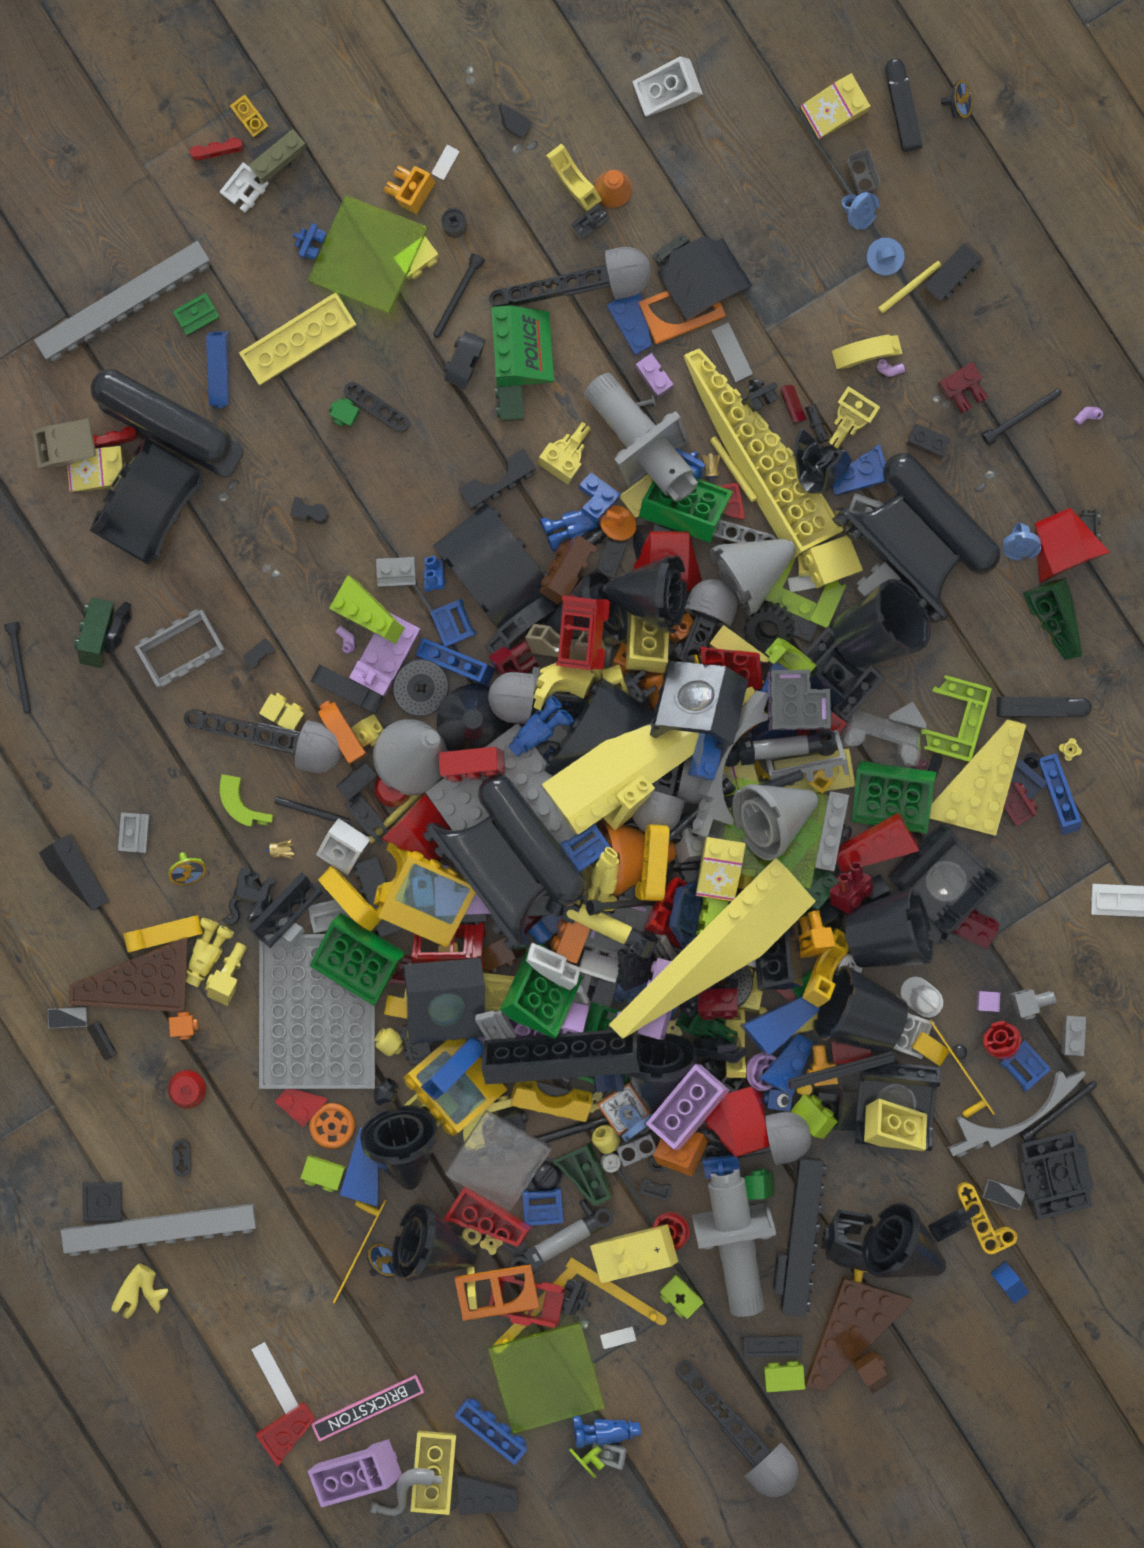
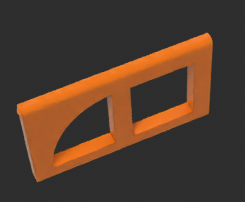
M667 291L638 302L656 345L726 317V313L719 302L713 305L714 311L689 320L686 323L682 319V324H669L654 315L648 306L670 297Z
M531 1264L455 1277L463 1321L540 1309ZM524 1273L525 1283L521 1293L513 1301L504 1304L498 1277ZM490 1279L495 1305L470 1310L464 1283Z

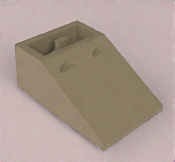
M90 418L45 426L32 431L38 468L57 469L96 456Z

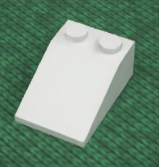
M681 56L632 81L646 117L687 103L703 94L690 59Z

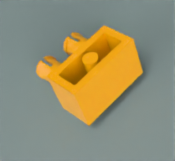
M399 165L397 166L399 171H394V177L405 181L402 187H399L389 181L387 183L389 187L385 186L384 192L395 197L402 208L417 215L436 182L430 173L416 166L413 167L412 171H409Z
M820 911L809 912L808 916L798 919L802 935L798 937L800 958L817 957L835 946V937L832 934L831 927H823Z
M824 1044L812 1045L814 1063L810 1064L807 1074L836 1066L833 1062H827L826 1046ZM833 1078L813 1085L838 1084V1080Z

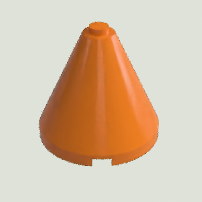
M603 820L598 822L597 827L611 848L618 854L619 864L616 890L609 894L617 897L634 887L638 881H642L645 832L624 824L614 830ZM672 840L668 845L667 864L673 861L675 855H677L674 847L675 844Z

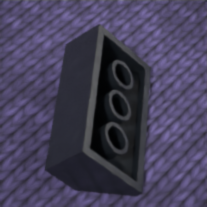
M797 921L761 957L755 960L759 990H787L803 986Z

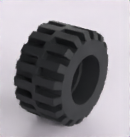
M763 602L758 611L749 615L744 623L743 632L747 633L745 639L750 641L749 644L751 646L754 645L758 651L760 649L763 654H766V650L777 638L789 642L795 631L793 626L795 621L791 619L792 613L786 612L788 608L785 606L781 608L780 603L773 605V602H768L767 604ZM770 620L774 622L778 627L779 634L775 636L765 634L760 627V621Z

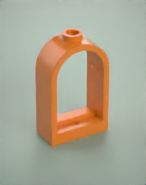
M326 701L320 705L321 710L318 711V714L327 729L336 736L338 746L348 763L352 765L367 756L368 754L358 741L336 703Z

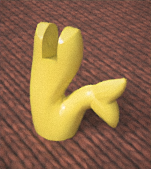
M138 1263L122 1284L111 1310L117 1313L126 1301L128 1304L123 1311L122 1317L130 1318L137 1308L139 1288L141 1287L150 1306L156 1313H159L160 1300L167 1295L168 1289L154 1291L153 1282L156 1273L148 1266Z

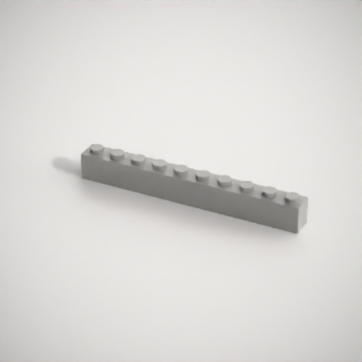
M197 240L34 339L48 362H56L62 358V354L65 352L76 350L83 341H91L98 332L109 330L111 324L116 321L118 323L124 321L131 312L134 311L136 313L144 308L143 305L149 301L151 303L157 301L161 294L173 291L177 288L176 285L181 282H188L193 278L192 275L197 272L202 273L206 271L212 263Z
M255 1203L64 1228L61 1230L63 1253H69V1256L80 1255L81 1251L87 1250L89 1254L98 1253L102 1248L114 1251L119 1250V1246L125 1245L129 1249L136 1248L141 1243H146V1246L157 1245V1241L164 1240L166 1244L174 1243L179 1238H184V1241L195 1240V1236L202 1235L204 1239L213 1238L217 1233H222V1236L234 1235V1231L240 1230L242 1234L251 1233L257 1227Z

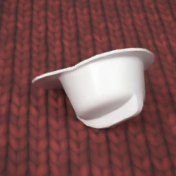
M912 977L903 983L901 996L906 1000L907 1005L919 1015L930 1018L936 1016L943 1007L942 995L929 982L921 977Z

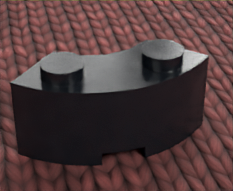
M467 331L464 332L462 338L458 336L454 345L456 348L451 362L447 361L443 371L446 373L444 381L465 389L482 354L486 339Z

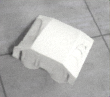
M908 1013L904 1031L893 1049L922 1059L923 1055L913 1049L911 1045L921 1031L929 1035L932 1027L930 1021Z

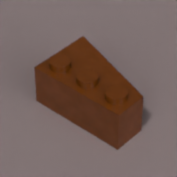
M580 535L565 544H560L556 549L555 554L557 555L548 566V574L541 581L542 587L539 592L556 604L563 602L562 595H570L579 580L577 575L581 567L586 568L588 565L586 562L587 557L590 553H595L597 547Z
M507 937L483 947V973L488 971L489 974L500 970V965L505 964L508 967L517 963L516 958L524 955L526 949L516 950L513 948L509 950L503 942Z
M870 1349L853 1362L855 1369L872 1394L892 1382L884 1370L887 1366L878 1352L873 1353Z

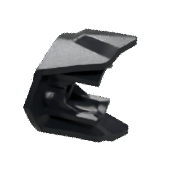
M799 430L794 450L798 480L807 493H824L846 473L852 459L846 450H839L833 446L822 447L805 430Z
M838 1209L830 1225H826L822 1237L821 1249H826V1259L833 1261L838 1266L868 1271L864 1254L860 1251L862 1243L850 1241L844 1235L848 1233L860 1235L862 1226L873 1224L871 1215Z

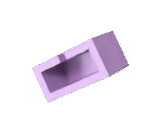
M652 353L636 363L635 368L657 399L673 388L674 384L664 370L660 372L661 366Z

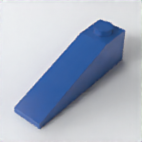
M422 638L415 654L417 657L430 660L445 669L485 686L489 685L495 668L425 638Z
M708 700L706 707L712 703L711 700ZM699 733L688 775L705 781L715 780L721 750L716 748L717 739L710 735Z
M1057 753L1040 758L1039 765L1044 780L1048 782L1046 788L1061 834L1064 835L1080 830L1082 821Z

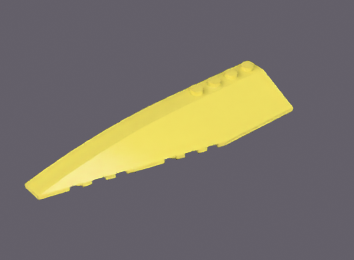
M700 348L685 354L683 357L700 397L734 464L758 497L756 502L778 539L791 540L796 550L792 559L843 532V528L838 527L832 521L835 515L822 493L809 494L802 488L797 477L794 452L781 443V438L776 433L771 432L768 428L769 425L756 411L753 412L748 404L743 406L741 394L727 383L728 379L724 375H720L715 370L716 366Z
M753 687L746 688L742 707L754 694L755 690ZM707 704L694 707L690 711L705 709ZM643 726L637 730L602 742L541 785L572 833L578 835L622 805L616 799V795L640 775H643L652 784L692 756L699 733L670 730L654 738L650 736L651 726Z
M775 858L609 1026L623 1039L761 957L816 901L792 873Z

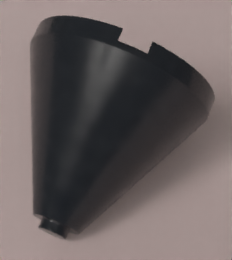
M677 555L665 556L608 581L603 587V595L611 603L663 633H675L677 629L673 628L675 625H681L686 605L687 582L682 581L681 572H685L683 561Z
M592 571L582 578L570 595L588 599L607 600L606 596L603 595V587L610 579L601 571ZM563 602L545 622V626H550L559 635ZM610 602L609 617L603 623L602 639L605 645H618L626 641L623 637L627 636L628 618L625 610ZM573 616L574 626L589 628L590 618ZM573 629L572 639H578L583 631Z
M481 684L461 686L447 695L441 703L437 714V731L449 751L485 748L513 727V723L506 722L493 713L488 699L489 686Z
M666 1033L664 1040L640 1035V1072L625 1073L650 1114H654L692 1067L697 1064L696 1047L689 1040L678 1035Z
M402 1105L398 1106L399 1110L388 1112L385 1109L372 1116L363 1126L360 1139L366 1156L401 1187L412 1190L418 1187L438 1137V1127L434 1116L427 1110L417 1106Z
M904 1203L890 1205L878 1215L881 1219L875 1227L870 1226L862 1247L870 1274L878 1278L939 1276L945 1271L946 1261L918 1213L912 1207Z
M415 1204L406 1212L401 1220L400 1226H404L400 1237L395 1236L392 1252L393 1271L395 1276L400 1277L399 1280L412 1282L468 1268L476 1263L478 1254L475 1248L429 1206Z

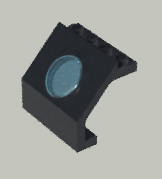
M481 958L406 964L403 966L402 974L403 978H405L407 996L406 1042L417 1044L421 1042L485 1037L475 1021L477 1014L485 1013V984Z

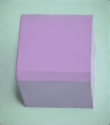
M977 991L976 1010L999 1012L1001 993Z

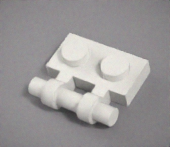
M243 162L220 190V194L234 205L239 200L243 201L244 203L240 210L246 213L249 208L255 205L254 202L259 195H263L269 183L266 182L262 185L260 182L258 184L255 181L257 177L252 173L250 167ZM251 186L254 188V191L247 197L244 193Z

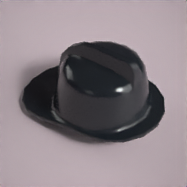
M543 1158L528 1172L523 1181V1188L528 1190V1192L555 1190L560 1184L564 1172L552 1162L554 1158Z

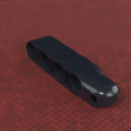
M893 58L887 62L885 74L900 145L904 153L922 149V139L905 65L900 59Z
M997 697V717H1085L1092 710V705L1086 698Z

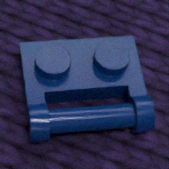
M462 599L430 611L445 647L476 635V631L472 629L464 610ZM456 608L465 630L462 634H460L450 611Z
M595 823L580 834H576L568 841L564 840L561 843L580 872L596 862L606 847L611 848ZM591 833L595 834L594 838L573 851L572 847Z
M1025 1040L1020 1043L1019 1050L1014 1057L999 1062L1002 1068L1005 1067L1021 1084L1024 1092L1028 1091L1051 1070ZM1014 1058L1032 1077L1030 1080L1027 1081L1011 1063Z
M561 1188L536 1192L522 1191L526 1224L532 1226L564 1223ZM556 1198V1203L529 1205V1200Z

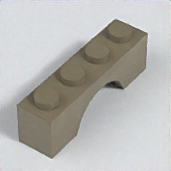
M533 624L525 637L532 654L558 657L560 635L550 626ZM583 631L578 639L571 640L570 659L586 661L589 631ZM602 639L601 648H603L606 651V647Z

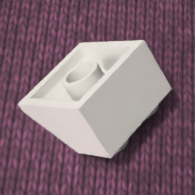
M338 818L328 831L316 855L341 872L349 875L367 847L370 838Z
M589 948V951L585 950L579 966L581 968L580 973L615 984L619 970L618 964H620L618 963V957L609 953L607 957L600 955L601 951L594 948Z

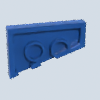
M641 292L631 297L617 299L606 306L634 355L652 346L648 325L638 302L642 301Z
M880 444L850 464L846 473L832 486L834 496L886 483L883 478L885 460Z
M794 1034L781 1050V1054L775 1061L771 1062L767 1071L758 1079L788 1095H793L795 1089H789L788 1079L801 1075L814 1042L799 1034Z

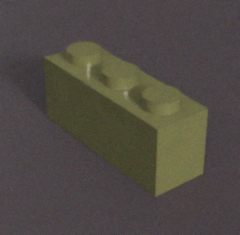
M292 129L250 163V170L263 185L307 149L306 144L295 130Z

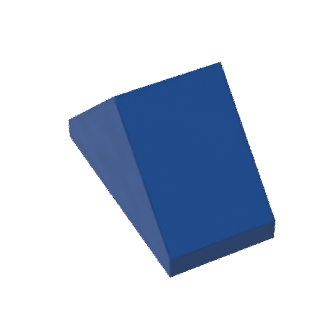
M1006 1261L991 1272V1275L1014 1304L1029 1293L1023 1282Z

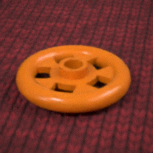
M324 1104L310 1119V1134L313 1140L321 1147L327 1149L341 1148L354 1135V1117L341 1104ZM327 1112L329 1117L322 1121L320 1116ZM336 1112H340L344 1116L342 1120L334 1117ZM329 1123L335 1124L334 1130L329 1129ZM322 1125L325 1133L319 1135L317 1127ZM342 1125L347 1126L346 1134L340 1133ZM328 1135H337V1141H328Z

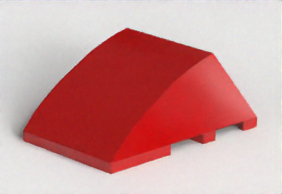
M1071 508L1035 523L1036 535L1041 540V551L1037 555L1039 583L1054 578L1058 574L1085 562L1111 553Z
M650 531L633 570L665 556L677 555L682 559L685 567V572H681L682 581L687 582V592L702 582L689 532Z
M700 647L698 653L699 664L726 666L748 680L747 688L753 687L755 691L762 688L759 653ZM704 684L708 700L713 701L714 691L711 687Z
M424 793L381 840L396 845L400 850L403 849L412 853L416 851L422 854L425 859H434L439 862L442 858L434 850L439 845L434 840L428 842L423 836V833L427 831L426 826L429 823H439L445 829L453 830L429 796Z
M675 877L665 887L663 901H656L644 930L653 934L666 935L672 947L683 950L669 927L676 888L687 884L679 877Z
M748 1087L726 1094L705 1119L707 1127L715 1131L720 1137L719 1140L735 1157L770 1146L762 1092L756 1088Z

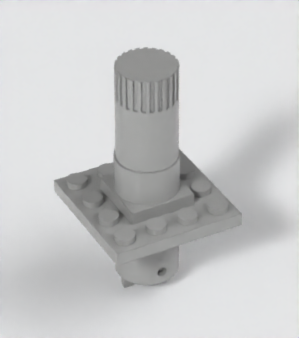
M611 373L602 374L593 380L585 389L584 396L627 448L626 450H621L615 458V462L627 487L630 488L648 474L665 495H671L675 501H680L692 493L698 485V482L693 477L694 471L675 450L676 448L681 449L689 442L680 415L676 411L673 414L669 413L660 424L655 425Z
M738 1169L733 1170L734 1173L725 1176H716V1173L710 1174L711 1182L708 1184L712 1211L692 1214V1221L699 1249H712L718 1245L730 1313L733 1316L745 1317L756 1315L765 1308L756 1258L755 1239H769L776 1235V1230L767 1202L749 1205L745 1179L740 1177Z

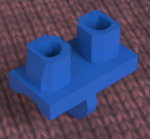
M312 223L306 237L307 230L304 228L301 229L300 234L294 233L292 236L297 239L294 246L300 248L303 242L298 255L304 260L306 258L317 259L319 249L312 247V243L315 240L323 244L327 236L325 232L318 228V225Z
M676 448L675 450L694 471L693 477L701 479L706 464L697 459L699 453L694 451L690 455Z
M436 556L425 558L424 589L426 592H430L432 589H444L446 583L444 577L445 562L443 559L437 560Z
M733 1154L703 1159L706 1179L710 1178V1174L716 1173V1176H725L734 1173L733 1170L739 1169L740 1171L738 1157H735Z

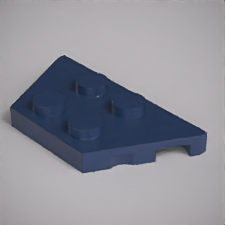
M698 880L676 888L673 898L674 904L672 914L670 915L669 927L683 950L696 937L703 897L696 896Z

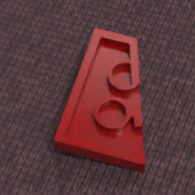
M302 1402L256 1433V1437L277 1467L293 1448L296 1441L315 1420V1416L307 1404Z

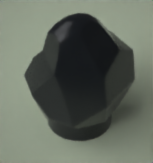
M708 1059L703 1061L702 1066L718 1080L721 1074L724 1073L726 1064L722 1060Z
M386 1078L375 1087L374 1102L376 1105L381 1106L383 1103L395 1100L399 1086L394 1080Z

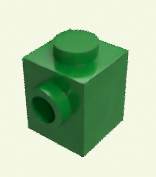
M338 398L337 402L334 401L329 412H331L330 416L333 419V423L341 427L346 425L352 428L360 410L353 406L354 402L347 398L341 400Z

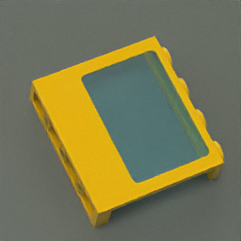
M407 851V859L384 904L379 905L377 916L435 943L448 947L476 893L463 875L459 874L456 869L452 867L445 868L434 859H425L419 852L413 851L412 853Z
M465 1038L446 1040L403 1077L408 1088L417 1093L419 1101L427 1105L434 1118L443 1124L444 1131L452 1136L459 1133L508 1090L503 1083L485 1084L481 1069V1057L436 1100H433L421 1088L467 1041Z

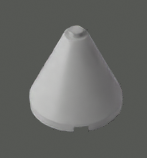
M776 539L721 544L710 549L713 563L717 562L718 574L721 580L729 584L734 590L738 606L741 609L747 607L749 610L746 611V614L752 615L758 611L794 557L796 548L791 540Z
M404 719L390 724L380 733L373 748V762L379 777L388 787L392 786L399 790L401 794L420 795L426 793V791L444 778L440 776L438 753L448 752L440 734L430 725L418 720Z
M749 784L736 791L733 797L732 810L737 829L742 827L747 837L743 839L747 847L758 857L764 860H773L783 855L817 807L818 797L814 792L807 789Z

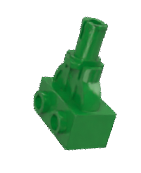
M766 1168L751 1171V1174L745 1176L748 1200L766 1199L775 1195L773 1172H767Z

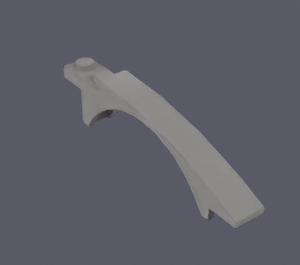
M755 691L742 707L734 744L749 728L768 720L769 714L763 713L769 696L768 693ZM733 745L721 751L715 780H702L698 794L704 796L699 804L697 817L693 822L692 833L708 837L713 819L733 825L734 819L727 809L722 789L723 770Z
M1080 1070L1066 1077L1061 1071L1055 1073L1054 1083L1045 1103L1034 1115L1019 1124L1004 1128H989L971 1123L961 1116L956 1118L965 1140L948 1147L950 1154L961 1157L967 1154V1150L970 1148L978 1149L983 1147L986 1141L990 1147H993L1023 1131L1060 1102L1085 1076V1072Z

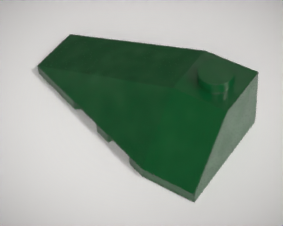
M1066 578L1050 581L1024 592L1023 594L1030 612L1033 616L1036 615L1042 623L1040 626L1051 635L1053 644L1064 659L1081 657L1083 654L1073 597Z

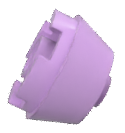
M762 1052L751 1057L746 1062V1079L753 1088L765 1091L773 1087L758 1078L767 1071L771 1062L776 1060L774 1055H764Z

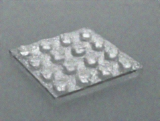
M485 1110L446 1169L445 1175L506 1210L511 1211L552 1149L546 1143Z

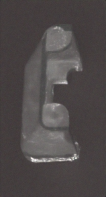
M858 710L847 719V724L841 737L842 746H858L863 743L866 734L899 744L897 753L901 755L904 761L903 765L911 768L918 765L922 735L918 729Z

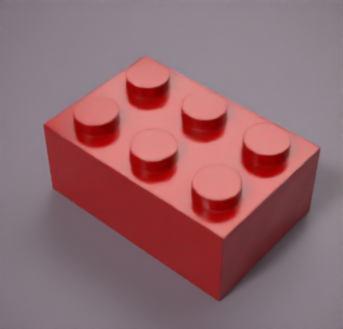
M498 747L438 753L440 776L452 783L462 782V778L481 780V776L490 777L497 774H505L504 751Z

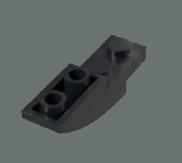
M542 596L502 625L496 631L497 634L485 646L492 654L503 646L508 650L511 649L528 634L533 624L541 625L554 613L556 608L546 596Z

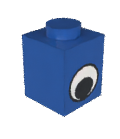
M773 1088L764 1093L763 1103L766 1104L768 1109L791 1110L792 1095Z

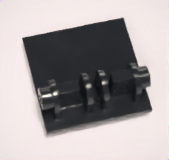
M626 949L619 950L617 954L618 963H620L618 964V984L623 988L624 992L651 980L650 958H643L636 953H627Z

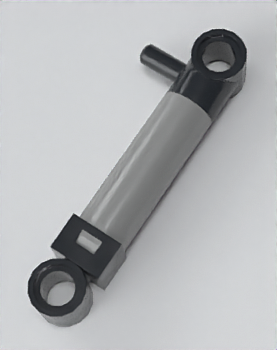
M809 729L810 735L753 741L752 737L739 738L738 742L736 741L731 748L725 766L733 767L738 765L739 762H741V766L753 765L755 760L815 753L822 756H830L835 752L836 734L830 729H822L818 732L817 729Z
M581 1200L579 1203L586 1214L585 1217L541 1243L523 1252L524 1257L516 1256L512 1258L509 1267H514L517 1261H522L525 1265L531 1264L532 1270H535L553 1257L611 1225L613 1221L612 1212L605 1207L597 1208L593 1212L587 1200ZM601 1212H606L608 1215V1219L604 1223L598 1221V1215ZM524 1273L516 1274V1276H524Z

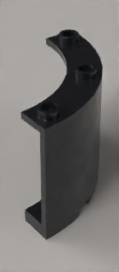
M146 437L134 450L132 461L130 463L126 462L111 484L103 499L105 505L101 511H97L90 531L149 565L153 560L159 559L162 553L160 550L172 524L178 521L181 509L196 490L199 491L203 486L204 472Z
M485 504L435 543L433 547L475 598L492 623L499 629L518 612L544 596L539 591L542 587L541 581L547 573L546 571L541 572L524 548L527 547L521 538L516 539L500 519L502 515L495 507L491 509L488 504Z
M601 678L597 683L594 682L590 686L588 699L578 718H575L574 722L570 725L571 729L553 753L550 752L545 759L547 764L544 771L552 776L556 775L602 742L650 725L655 712L612 683Z

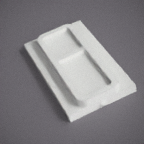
M1092 884L1091 914L1144 917V886Z

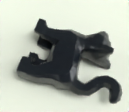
M242 867L237 878V886L233 897L229 901V909L233 917L224 918L223 922L229 926L237 924L240 920V911L236 905L238 902H245L254 905L247 918L248 922L253 923L266 910L270 901V889L276 885L277 880L267 877L263 885L258 888L253 886V883L259 878L260 874Z

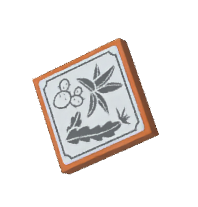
M629 1082L624 1084V1091H614L597 1102L598 1107L618 1136L628 1130L619 1117V1111L623 1106L633 1105L643 1118L650 1115ZM626 1108L623 1112L624 1117L631 1119L633 1111Z

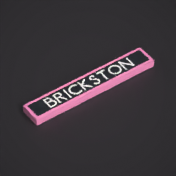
M417 1374L316 1420L311 1425L318 1440L321 1441L412 1399L425 1391Z

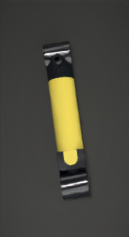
M549 897L545 906L549 913L555 916H562L561 919L571 924H574V922L580 923L628 946L630 954L636 953L643 958L651 957L658 943V937L652 932H641L602 912L599 915L590 916L586 911V905L583 904L585 900L581 899L578 903L565 907L558 905Z

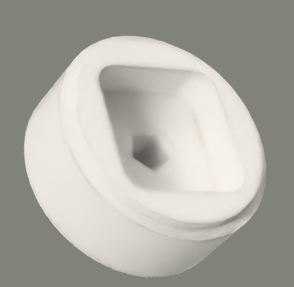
M613 1152L604 1154L601 1158L602 1168L609 1173L617 1171L621 1165L619 1156Z

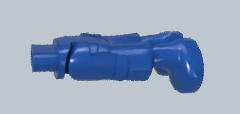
M582 510L562 514L560 520L540 519L541 526L546 535L559 528L566 527L565 531L547 536L552 552H556L560 543L565 539L569 538L572 540L579 535L583 537L585 533L594 530L600 525V520L596 523L585 515Z
M553 695L546 698L545 707L541 713L535 712L517 735L513 737L514 741L508 745L517 757L549 739L554 734L556 726H570L574 722L568 712L562 709L559 710L562 705ZM558 711L554 715V717L546 723V718L549 717L552 713Z
M573 1416L576 1449L593 1443L600 1446L633 1439V1436H641L639 1422L631 1423V1420H628L627 1423L626 1420L598 1419L594 1421V1425H584L580 1416Z

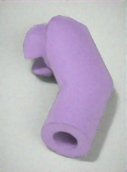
M880 359L877 363L878 371L887 377L905 372L903 363L892 366L885 359Z
M1085 407L1074 418V421L1081 425L1086 419L1099 420L1103 417V411L1098 407Z
M340 625L335 633L343 638L342 650L345 653L353 652L355 649V636Z

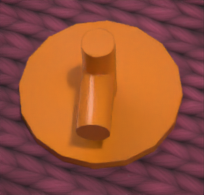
M614 505L600 519V526L609 538L615 541H625L634 535L636 520L628 509Z

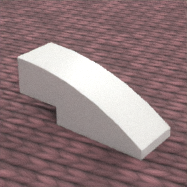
M531 943L526 961L535 970L568 990L577 985L581 968L566 962V957Z

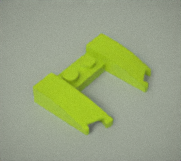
M794 558L790 561L764 601L767 603L773 602V605L780 603L781 608L785 606L788 608L787 611L826 629L830 624L846 585L841 586L838 581L826 584L817 603L784 589V583L796 559Z
M945 675L946 681L939 689L935 686L932 692L967 702L959 734L955 738L922 728L921 735H926L928 745L924 746V749L970 762L992 688Z

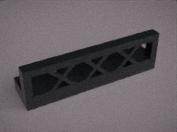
M301 872L252 923L249 929L256 938L271 948L323 892ZM310 888L315 891L311 897L305 898V893ZM301 903V907L297 911L292 912V907L295 904ZM287 917V922L284 925L278 926L280 919ZM274 931V936L269 941L264 938L268 932Z

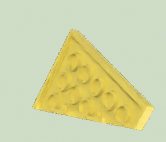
M1007 719L955 779L934 800L930 819L996 836L1026 724Z

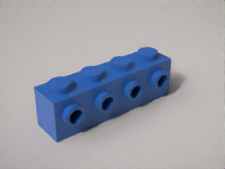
M467 1397L454 1416L515 1465L527 1451L526 1441L519 1435L514 1436L510 1432L511 1428L505 1423H498L493 1413L488 1410L486 1412L480 1408L481 1404L474 1398L470 1400Z

